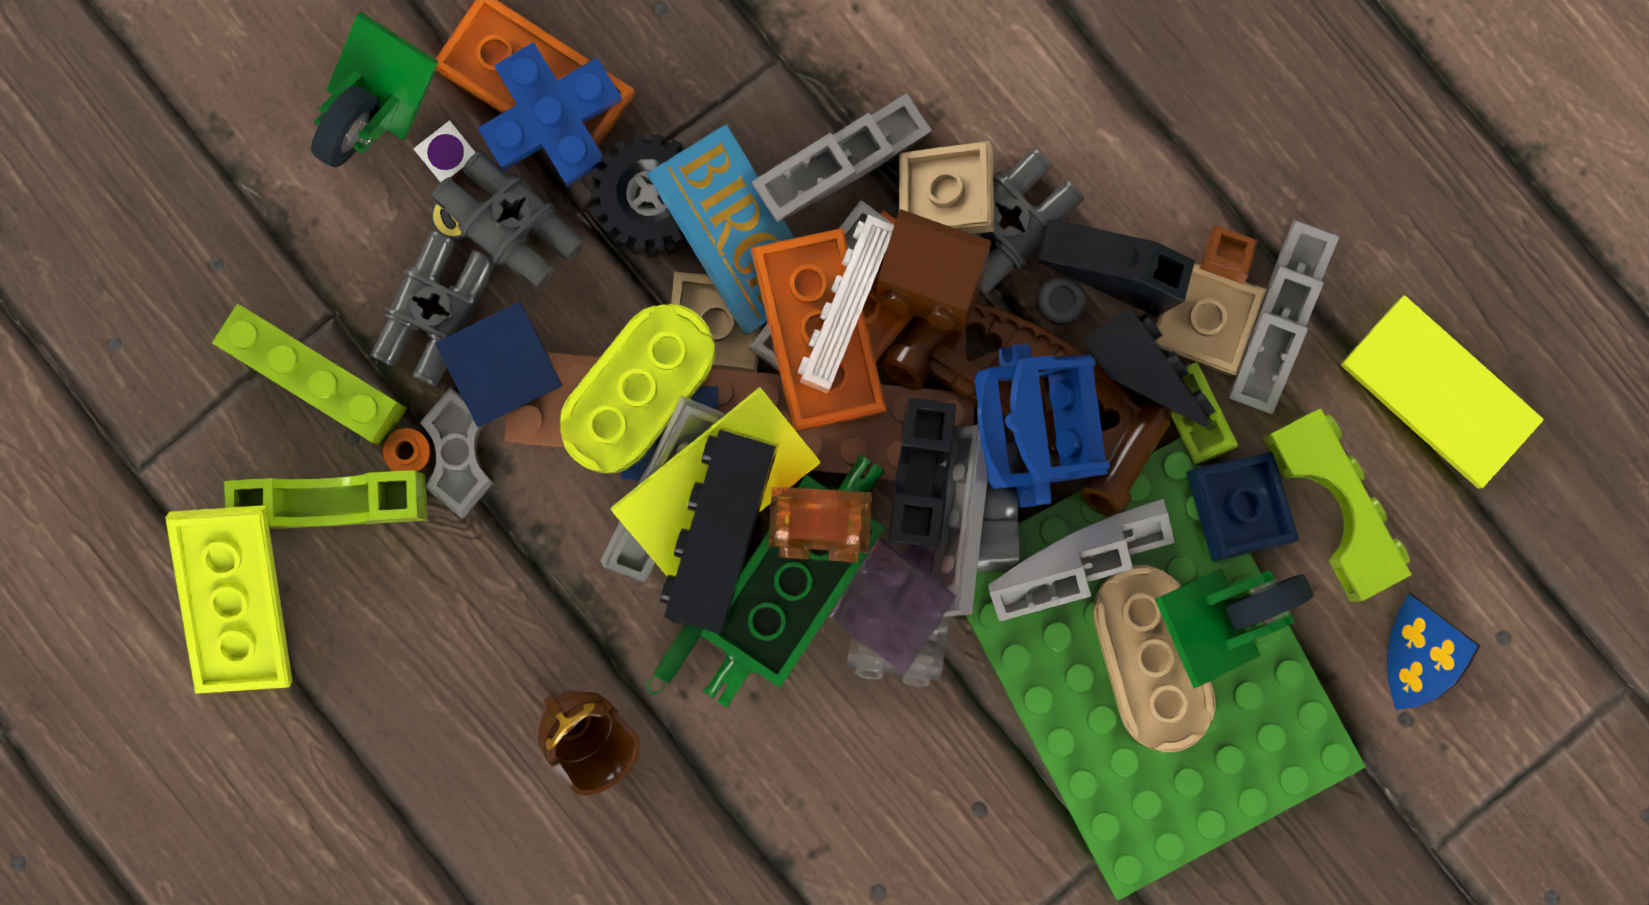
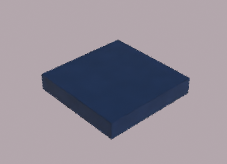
M521 301L435 342L477 428L563 386Z
M1273 452L1193 468L1186 472L1212 562L1277 548L1299 541Z

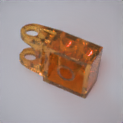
M772 487L768 547H779V557L810 559V549L829 550L828 560L858 562L859 552L869 553L872 493Z

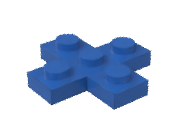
M534 42L494 65L517 105L478 127V130L504 171L542 148L545 149L567 186L594 171L595 168L597 169L602 166L600 159L603 155L584 123L623 100L597 57L558 81Z

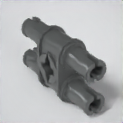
M1032 148L1005 175L1000 173L993 176L994 232L973 234L978 237H987L994 247V250L988 256L984 283L980 292L983 296L987 295L1013 269H1024L1027 266L1026 261L1042 245L1049 220L1063 221L1084 200L1081 192L1068 180H1065L1038 207L1031 206L1025 200L1024 194L1051 168L1048 159L1036 148ZM1001 214L1006 218L1011 217L1013 214L1017 216V230L1012 226H1008L1005 230L1001 228Z
M481 150L473 154L466 162L463 173L491 196L489 200L478 203L450 177L444 179L432 193L433 197H431V200L437 203L460 224L459 230H461V234L465 238L470 237L493 257V262L496 265H507L536 291L548 282L555 268L549 265L526 244L530 238L538 237L566 263L570 262L580 252L585 243L583 238L579 237L556 216L557 211L552 203L546 204L523 184L524 179L521 176L514 174L510 176Z
M430 231L414 266H408L407 270L404 269L402 274L405 277L390 307H385L384 312H386L384 317L387 318V321L370 356L395 368L412 332H418L419 329L427 332L426 336L430 339L412 376L437 388L447 366L435 342L472 325L477 312H482L484 308L482 306L484 302L480 298L496 264L492 258L473 250L456 286H450L448 289L442 286V282L438 279L456 243L437 232ZM439 298V304L450 316L433 314L429 319V314L418 303L426 304L428 302L435 304Z

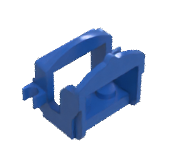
M1019 344L1012 345V348L999 349L1000 367H992L977 372L975 387L978 402V429L985 455L988 482L993 488L1017 487L1020 507H1031L1051 503L1049 486L1051 482L1069 481L1108 474L1107 469H1110V462L1106 461L1093 372V366H1096L1095 358H1092L1091 355L1032 357L1030 345ZM1048 377L1049 397L1053 409L1056 447L1060 460V466L1051 467L1039 378ZM1012 381L1010 413L1006 416L1005 423L1014 433L1020 455L1030 471L1028 473L1010 474L998 382Z

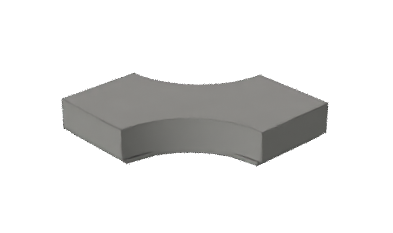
M450 387L420 422L431 436L436 451L435 469L426 485V489L458 516L464 518L493 482L483 471L477 453L478 437L482 426L477 428L462 396Z

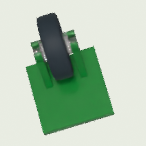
M358 13L326 90L332 95L318 109L320 111L319 117L314 120L318 128L312 141V154L325 164L337 168L347 162L356 151L361 154L365 153L372 143L387 130L399 138L405 139L416 118L439 61L364 13Z
M1219 569L1155 598V602L1193 688H1196L1261 656L1254 640L1294 624L1295 622L1289 610L1308 602L1314 595L1309 581L1304 574L1277 582L1272 570H1268L1230 586L1223 569ZM1249 590L1250 594L1235 601L1232 600L1231 597ZM1263 622L1260 626L1245 630V627Z

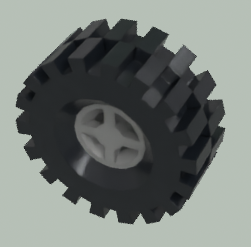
M642 134L632 136L634 142L625 145L622 140L614 145L616 151L610 155L606 152L600 159L602 166L600 170L595 168L592 176L594 188H590V197L594 205L593 210L605 234H608L612 242L620 248L623 246L628 249L629 253L638 256L639 252L647 253L648 257H658V252L667 251L669 255L677 252L676 247L684 243L687 246L689 243L661 197L659 198V193L646 173L684 149L681 143L674 139L671 142L664 141L663 135L652 134V139H644Z

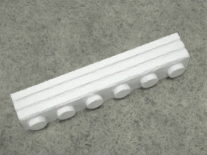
M871 215L867 216L865 223L858 222L853 234V238L858 239L854 250L848 248L842 261V265L847 266L843 277L837 275L831 288V292L836 293L832 304L826 302L820 315V319L825 320L821 331L815 329L809 342V346L813 347L810 358L804 356L797 373L802 374L800 383L826 394L830 390L888 247L894 225Z

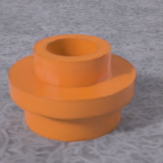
M402 428L394 431L388 436L383 446L384 460L393 471H421L427 465L431 455V448L427 438L421 432L411 428ZM403 443H411L414 448L413 455L409 459L402 460L398 454L399 447Z

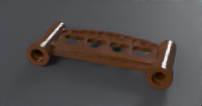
M976 302L966 328L971 325L978 326L982 329L984 336L995 337L1000 343V348H1012V345L1029 344L1032 357L1084 355L1075 347L1044 328L1006 311ZM919 318L901 345H894L882 361V367L891 379L901 386L912 390L921 389L928 377L932 375L978 405L975 387L977 372L992 367H1000L999 350L968 361L966 329L964 333L953 329L941 330L932 326L927 320ZM1096 364V366H1093L1098 404L1102 412H1112L1117 417L1118 425L1102 432L1106 461L1110 462V469H1107L1108 474L1089 477L1080 491V495L1083 501L1094 511L1111 517L1124 512L1130 503L1131 495L1129 491L1169 428L1171 412L1169 409L1153 401H1148L1146 405L1140 407ZM1039 378L1048 448L1052 454L1059 457L1056 447L1053 410L1050 412L1046 411L1045 378ZM1006 381L998 382L1003 422L1005 423V418L1010 413L1012 385L1007 386Z

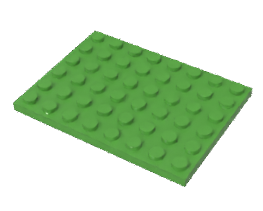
M1182 437L1153 452L1129 491L1131 501L1125 511L1163 499L1168 512L1174 543L1130 555L1132 566L1149 565L1158 568L1172 576L1179 582L1181 587L1219 569H1223L1230 586L1261 574L1251 554L1212 562L1186 474L1187 471L1193 468L1202 467V464L1195 466ZM1080 491L1018 523L1019 563L1060 539L1109 517L1090 508L1081 498ZM977 572L972 614L965 615L1117 901L1366 768L1289 625L1286 628L1254 640L1261 656L1211 680L1215 694L1216 710L1204 736L1187 749L1177 752H1162L1137 742L1124 727L1119 714L1092 613L1095 595L1107 577L1087 582L1091 594L1090 597L999 621L988 585L1006 572ZM1262 584L1231 598L1235 601L1267 587V584ZM1282 613L1265 621L1245 627V630H1249L1262 624L1268 623L1270 621L1283 617L1284 615Z

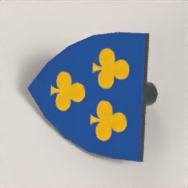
M1408 593L1398 612L1389 640L1387 654L1388 684L1395 710L1420 707L1441 698L1460 681L1481 646L1412 593Z

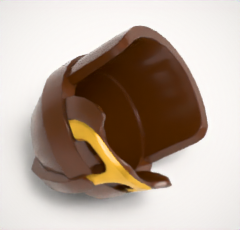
M580 691L566 692L558 697L552 692L544 700L546 708L541 716L538 745L545 759L556 768L574 793L585 796L594 795L609 789L626 776L638 758L641 747L640 740L636 732L619 715L617 709L610 701L598 693Z

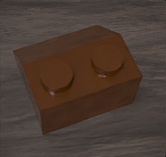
M900 209L877 280L876 302L883 304L886 309L893 313L901 315L908 313L925 319L938 329H953L964 333L983 287L991 241Z

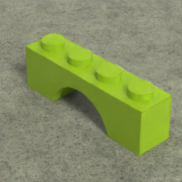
M238 303L212 342L215 346L368 441L381 447L384 446L386 439L407 409L404 405Z
M1319 408L1268 434L1262 440L1268 451L1273 452L1277 468L1283 479L1303 478L1312 480L1325 487L1337 500L1343 514L1344 529L1341 542L1328 562L1349 601L1360 602L1411 576L1412 574L1406 565L1410 563V558L1403 544L1397 538L1392 539L1384 525V522L1387 521L1384 508L1375 497L1370 498L1361 482L1365 480V476L1358 461L1352 455L1347 457L1339 442L1342 439V433L1337 422L1330 414L1325 416L1322 409Z
M416 470L371 472L363 475L338 478H264L224 481L225 508L266 505L269 529L428 521L426 474Z

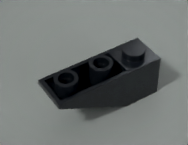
M1051 219L1046 227L1037 262L1157 317L1185 302L1195 260L1155 241Z
M1130 307L1084 339L1108 376L1116 383L1209 431L1216 428L1210 419V416L1216 410L1201 389L1194 393L1189 389L1183 378L1190 373L1174 351L1167 355L1164 353L1156 341L1163 334L1148 313L1139 317Z

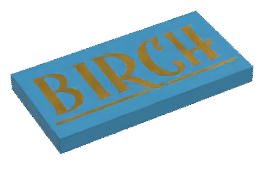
M726 124L646 174L742 332L748 334L767 322L751 248L794 239V236L784 219L779 222L775 221L751 182L757 179L758 176Z

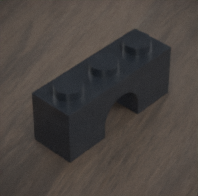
M908 398L905 404L887 543L929 549L938 548L944 505V477L948 455L951 450L956 404Z

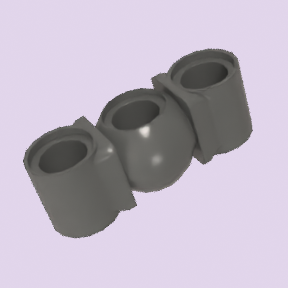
M1006 442L1010 474H1017L1016 442ZM987 481L977 572H1008L1019 564L1017 487L995 489Z

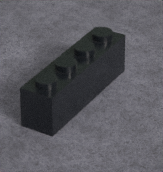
M727 428L719 429L717 437L709 435L701 459V463L709 465L704 483L695 482L687 507L688 510L695 512L690 530L681 529L674 550V556L681 558L676 576L668 574L661 593L660 602L668 604L664 615L665 618L717 634H721L724 630L779 444Z

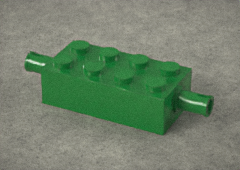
M861 454L857 457L858 460L838 490L833 488L830 491L806 475L741 572L724 630L721 634L703 630L700 634L724 650V654L727 656L708 686L703 690L704 693L713 699L722 685L726 683L727 687L717 700L723 706L729 708L731 701L750 672L753 674L757 672L781 688L886 529V527L863 513L865 508L861 506L885 470L874 463L866 477L861 479V475L870 463V460Z

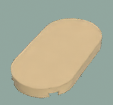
M1133 565V570L1111 575L1099 587L1093 602L1094 626L1124 727L1137 742L1148 748L1162 752H1177L1193 746L1204 736L1215 714V694L1211 681L1193 688L1155 602V598L1181 587V585L1172 576L1158 568L1149 565Z

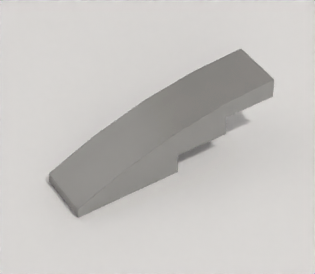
M906 93L874 114L870 115V113H867L834 135L831 132L751 183L775 221L779 222L895 158L901 152L908 150L929 137L932 130Z
M1293 219L1266 288L1267 292L1238 375L1234 378L1228 396L1229 399L1273 415L1308 331L1306 325L1324 284L1322 278L1338 242V235Z
M1161 499L1115 514L1076 531L1026 558L990 583L988 588L998 620L1003 621L1090 597L1091 594L1087 582L1133 570L1130 555L1174 543L1164 500Z

